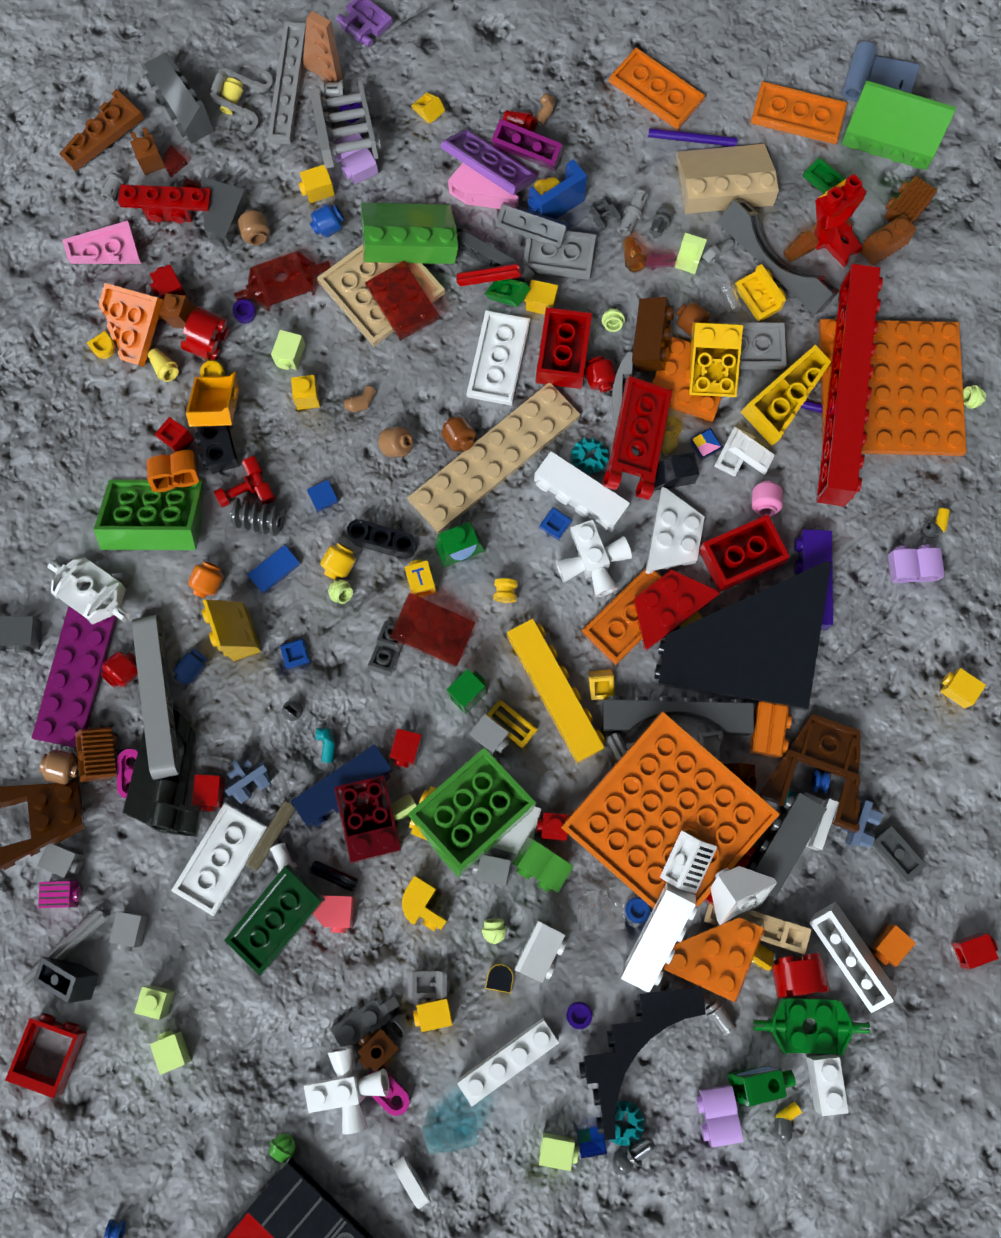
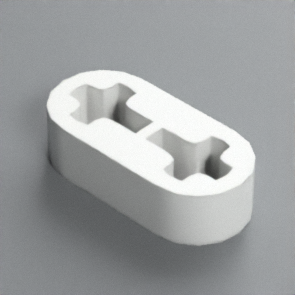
M406 1156L395 1161L393 1167L414 1205L418 1209L422 1208L431 1201L425 1186Z

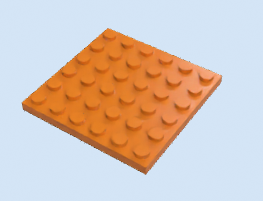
M821 319L819 321V349L832 363L836 319ZM878 320V330L876 335L873 336V342H876V350L874 356L871 357L874 371L868 383L872 391L870 399L866 403V409H869V418L867 423L864 424V432H867L865 445L862 446L861 454L964 456L967 452L959 322ZM831 363L820 378L822 443Z
M661 711L568 817L561 828L652 908H654L667 883L660 876L681 830L702 841L717 846L714 856L697 893H692L696 895V905L699 907L711 893L710 887L716 880L715 875L725 868L731 870L780 814Z

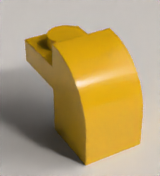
M417 876L412 878L403 894L402 909L404 915L413 925H416L421 917L424 919L422 924L429 929L435 931L439 928L442 930L448 920L427 908L437 889Z

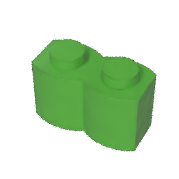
M529 837L512 863L518 867L516 871L518 874L528 880L531 876L538 880L536 885L548 893L551 889L558 893L574 867Z

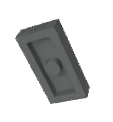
M888 826L875 838L873 846L904 882L911 880L926 866L892 826Z

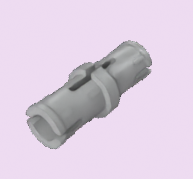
M637 189L629 206H626L624 210L625 215L617 228L621 235L630 236L636 221L641 218V211L649 197L647 193L645 194V191Z

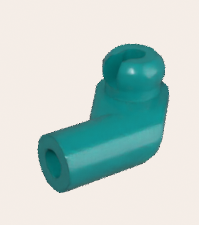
M319 727L316 729L315 739L318 741L323 740L321 762L333 763L335 742L332 731L328 727Z

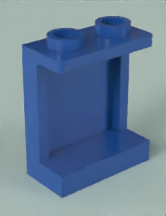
M574 159L566 164L565 180L543 195H540L534 187L529 189V211L556 220L585 201L587 175Z

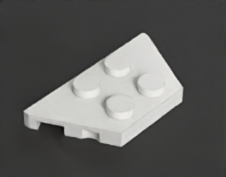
M661 487L645 570L647 574L664 568L667 570L676 568L678 565L694 564L698 560L705 516L665 487Z

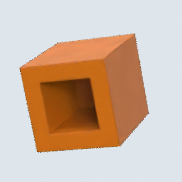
M888 924L869 948L875 952L873 956L879 963L884 966L888 964L889 966L897 967L916 942L898 926Z

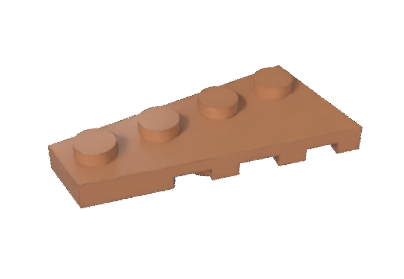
M311 11L306 20L303 68L320 76L325 82H339L343 80L332 22Z

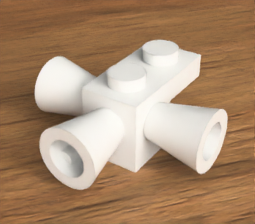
M593 520L570 527L571 535L578 550V556L556 560V566L563 583L583 572L585 578L592 577L595 597H602L616 591L618 587L607 571L610 562L632 559L631 550L626 538L623 536L604 548Z
M353 1045L331 1049L327 1053L336 1076L332 1079L304 1085L308 1113L342 1107V1134H353L368 1128L359 1104L367 1096L389 1095L388 1074L385 1069L364 1076L363 1069L353 1071Z

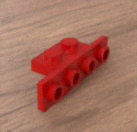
M122 184L120 186L118 204L124 208H142L147 219L153 222H192V211H209L211 191L209 188Z

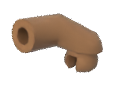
M548 93L543 94L540 102L543 107L536 115L537 122L541 125L545 124L556 104L555 97L553 95L550 96Z
M365 386L361 396L344 400V408L350 412L366 410L376 390L371 386Z

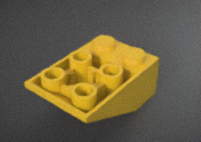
M692 322L689 395L737 397L743 325Z
M202 600L205 609L201 610L206 624L210 623L212 629L209 637L214 647L217 646L219 652L222 651L224 656H228L233 661L261 652L248 609L243 602Z

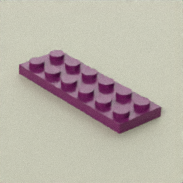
M68 606L31 739L77 748L75 733L80 729H88L102 678V664L107 659L118 617L113 615L92 625L87 618Z

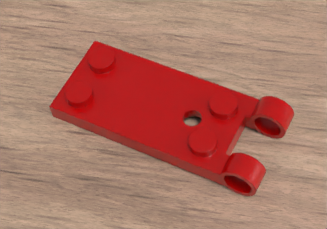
M631 376L626 379L608 470L603 479V487L617 490L623 471L641 477L636 487V497L645 500L651 498L654 491V482L672 390ZM633 447L638 449V455L633 454Z

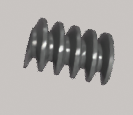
M236 498L231 511V522L235 528L243 526L244 530L252 528L254 532L261 530L263 534L270 532L272 536H277L283 526L284 509L277 513V506L274 505L271 511H268V504L266 503L262 509H259L258 502H254L253 506L250 507L249 500H245L242 506L240 498Z

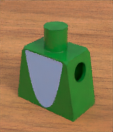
M471 522L438 534L435 548L443 568L485 552L477 529Z
M771 1066L727 1073L729 1084L733 1087L736 1102L749 1107L785 1098L787 1096L786 1088L796 1085L792 1070L781 1071V1069Z

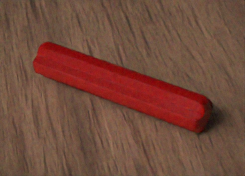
M516 263L460 272L457 274L456 281L459 286H468L518 278L522 275V269Z

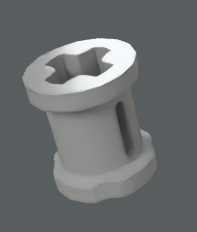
M321 80V97L328 99L345 95L344 80L339 82H325V80Z

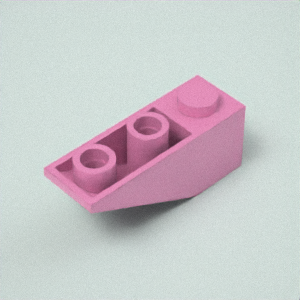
M464 163L460 165L448 180L449 193L467 205L500 209L501 204L506 202L519 207V197L517 194L511 195Z

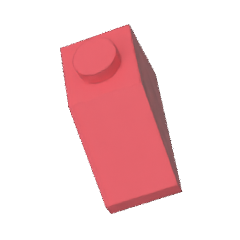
M321 895L326 900L313 915L323 927H331V933H346V928H353L355 897Z

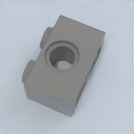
M485 714L469 733L470 740L481 749L485 748L493 757L496 754L501 756L509 746V732Z

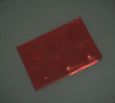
M405 261L364 282L365 287L399 341L439 320L438 312Z
M409 592L389 638L457 667L475 622Z

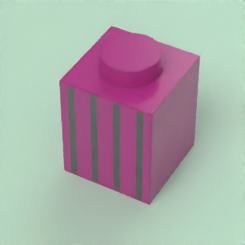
M79 881L39 882L38 908L78 907V902L81 899V888L78 886Z

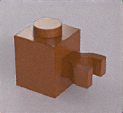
M145 127L142 128L144 135L141 138H138L135 132H131L133 141H130L144 175L166 167L152 134H149Z
M165 294L158 319H164L172 328L184 329L191 312L198 310L185 295Z

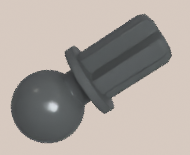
M663 205L657 209L649 230L653 238L657 239L658 236H662L664 230L669 227L674 217L671 207Z
M647 1137L634 1146H628L627 1153H617L612 1161L614 1170L620 1175H627L632 1171L634 1164L638 1167L642 1165V1160L656 1152L657 1147L654 1141Z

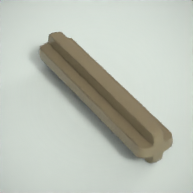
M288 801L283 802L248 858L247 866L254 870L260 868L269 854L270 848L274 846L296 810L292 803Z

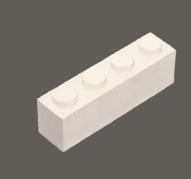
M553 452L548 454L534 475V481L538 488L545 492L550 491L556 495L555 498L562 504H570L580 516L584 518L588 516L595 521L594 523L597 527L604 531L609 530L613 532L628 511L630 505L628 501L608 488L603 487L602 484Z
M668 882L666 883L622 968L621 979L650 993L653 985H659L664 973L661 971L664 964L671 962L675 953L673 947L676 941H682L686 933L684 926L687 920H693L697 912L696 895L678 889Z
M835 901L816 912L809 922L869 1011L872 1013L893 1002L897 989Z
M542 1018L460 1077L457 1084L470 1105L474 1106L559 1044V1041L545 1019Z

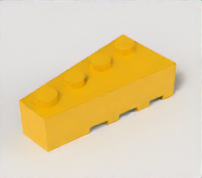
M815 344L741 411L743 416L771 446L780 440L784 431L792 422L831 361Z

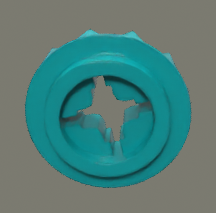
M584 437L581 441L575 443L571 451L572 464L585 474L598 473L608 462V449H606L603 442L596 440L594 437L592 439ZM584 450L587 452L595 450V459L588 458L584 461V458L586 456Z
M617 1101L615 1121L622 1120L625 1112H627V1121L634 1127H626L621 1135L620 1126L615 1122L616 1139L610 1141L618 1146H630L637 1140H640L644 1131L642 1112L635 1104L628 1101Z

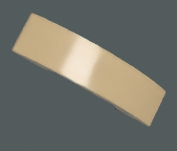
M709 904L704 922L720 926L717 922L715 908ZM753 910L739 916L744 920L765 928L761 941L803 955L806 954L812 929Z

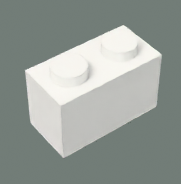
M834 1054L806 1056L815 1112L821 1116L849 1113L840 1057Z

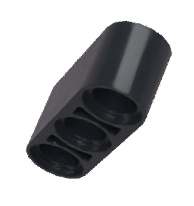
M358 519L351 521L347 526L350 541L358 547L402 559L411 558L416 552L414 538L407 532ZM356 530H365L361 537L353 536ZM385 535L388 537L386 542L382 544L376 542L379 536ZM404 541L411 543L410 547L406 550L398 548L400 543Z

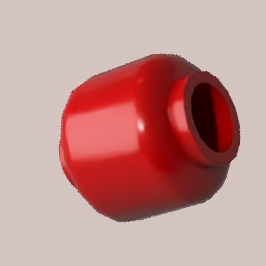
M598 356L589 360L584 369L590 389L599 390L600 393L613 389L617 373L612 360L604 356Z
M119 651L115 652L102 664L103 672L101 675L114 688L116 686L125 687L138 676L136 657L130 652L127 654Z

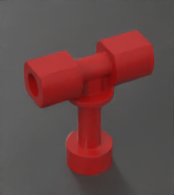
M255 455L242 461L248 474L244 477L245 482L224 491L223 487L214 491L221 508L231 504L229 499L249 490L252 494L257 493L262 505L276 500L268 482H265L262 477L263 471Z

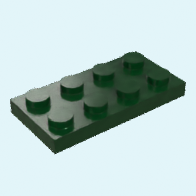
M288 864L283 867L224 941L261 976L326 899Z

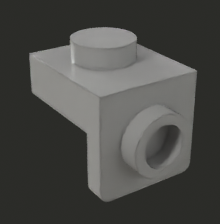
M408 971V998H447L450 982L446 971Z

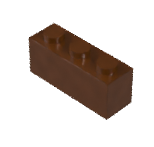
M667 297L639 299L632 362L638 372L665 371L666 361H669L668 341L672 339L670 321L674 319V307L670 306Z

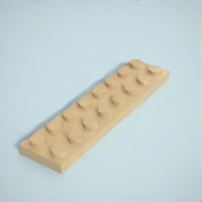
M547 383L477 440L469 450L461 453L407 497L408 501L435 532L440 534L580 419V413L551 383Z

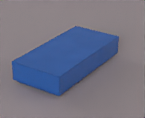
M284 545L247 575L264 594L301 564Z

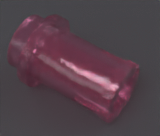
M650 252V254L646 255V268H650L653 271L655 268L675 267V261L670 260L675 259V253L655 254Z

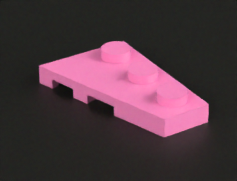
M129 221L62 239L67 259L71 264H142Z

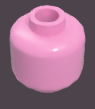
M763 481L752 489V509L759 516L763 517L768 514L769 517H773L783 508V489L781 486L772 481Z

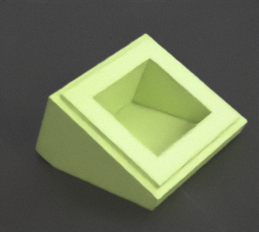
M407 794L391 804L393 817L396 821L400 822L408 817V813L417 806L411 794Z

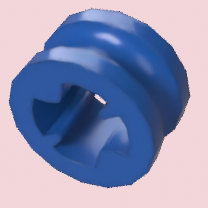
M815 769L812 777L813 792L821 790L822 793H827L830 782L829 772L824 771L821 773L820 770Z
M110 1219L104 1238H124L125 1221L120 1220L119 1223H116L115 1219Z

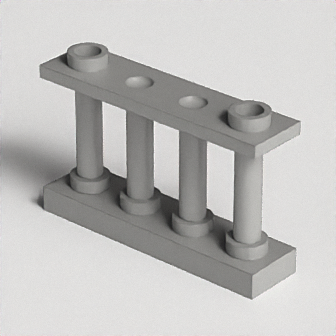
M358 80L360 93L328 99L320 97L318 88L310 89L325 169L334 167L332 157H337L336 154L371 147L374 159H379L377 149L381 148L379 135H374L367 106V103H371L369 90L363 88L362 80ZM362 102L363 106L362 108L331 114L324 112L327 111V108ZM365 117L366 123L335 129L327 127L330 126V123ZM366 132L369 134L367 139L335 145L334 142L329 143L334 138Z

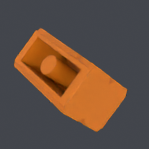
M759 702L755 705L754 733L751 735L750 754L780 758L783 753L787 752L789 739L785 738L786 729L790 728L792 722V714H788L789 707Z

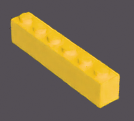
M531 619L508 631L507 638L576 764H579L603 751V744L606 742L600 730H594L591 724L594 720L587 708L583 709L579 703L581 696L575 686L571 688L567 679L570 677L563 665H558L555 659L558 655L553 645H547L543 638L546 636L542 625L540 623L536 624Z

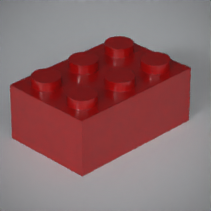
M546 307L536 371L537 384L546 385L551 383L553 386L582 389L592 313Z
M768 514L703 542L699 548V553L719 593L782 566L790 558Z

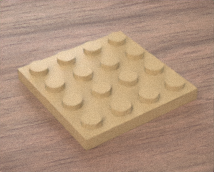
M363 244L317 277L318 283L373 347L445 294V289L422 263L364 262Z

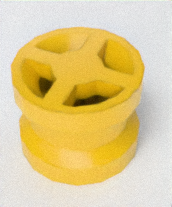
M507 578L495 579L494 586L496 587V592L493 594V600L502 603L517 602L515 589L518 588V581Z

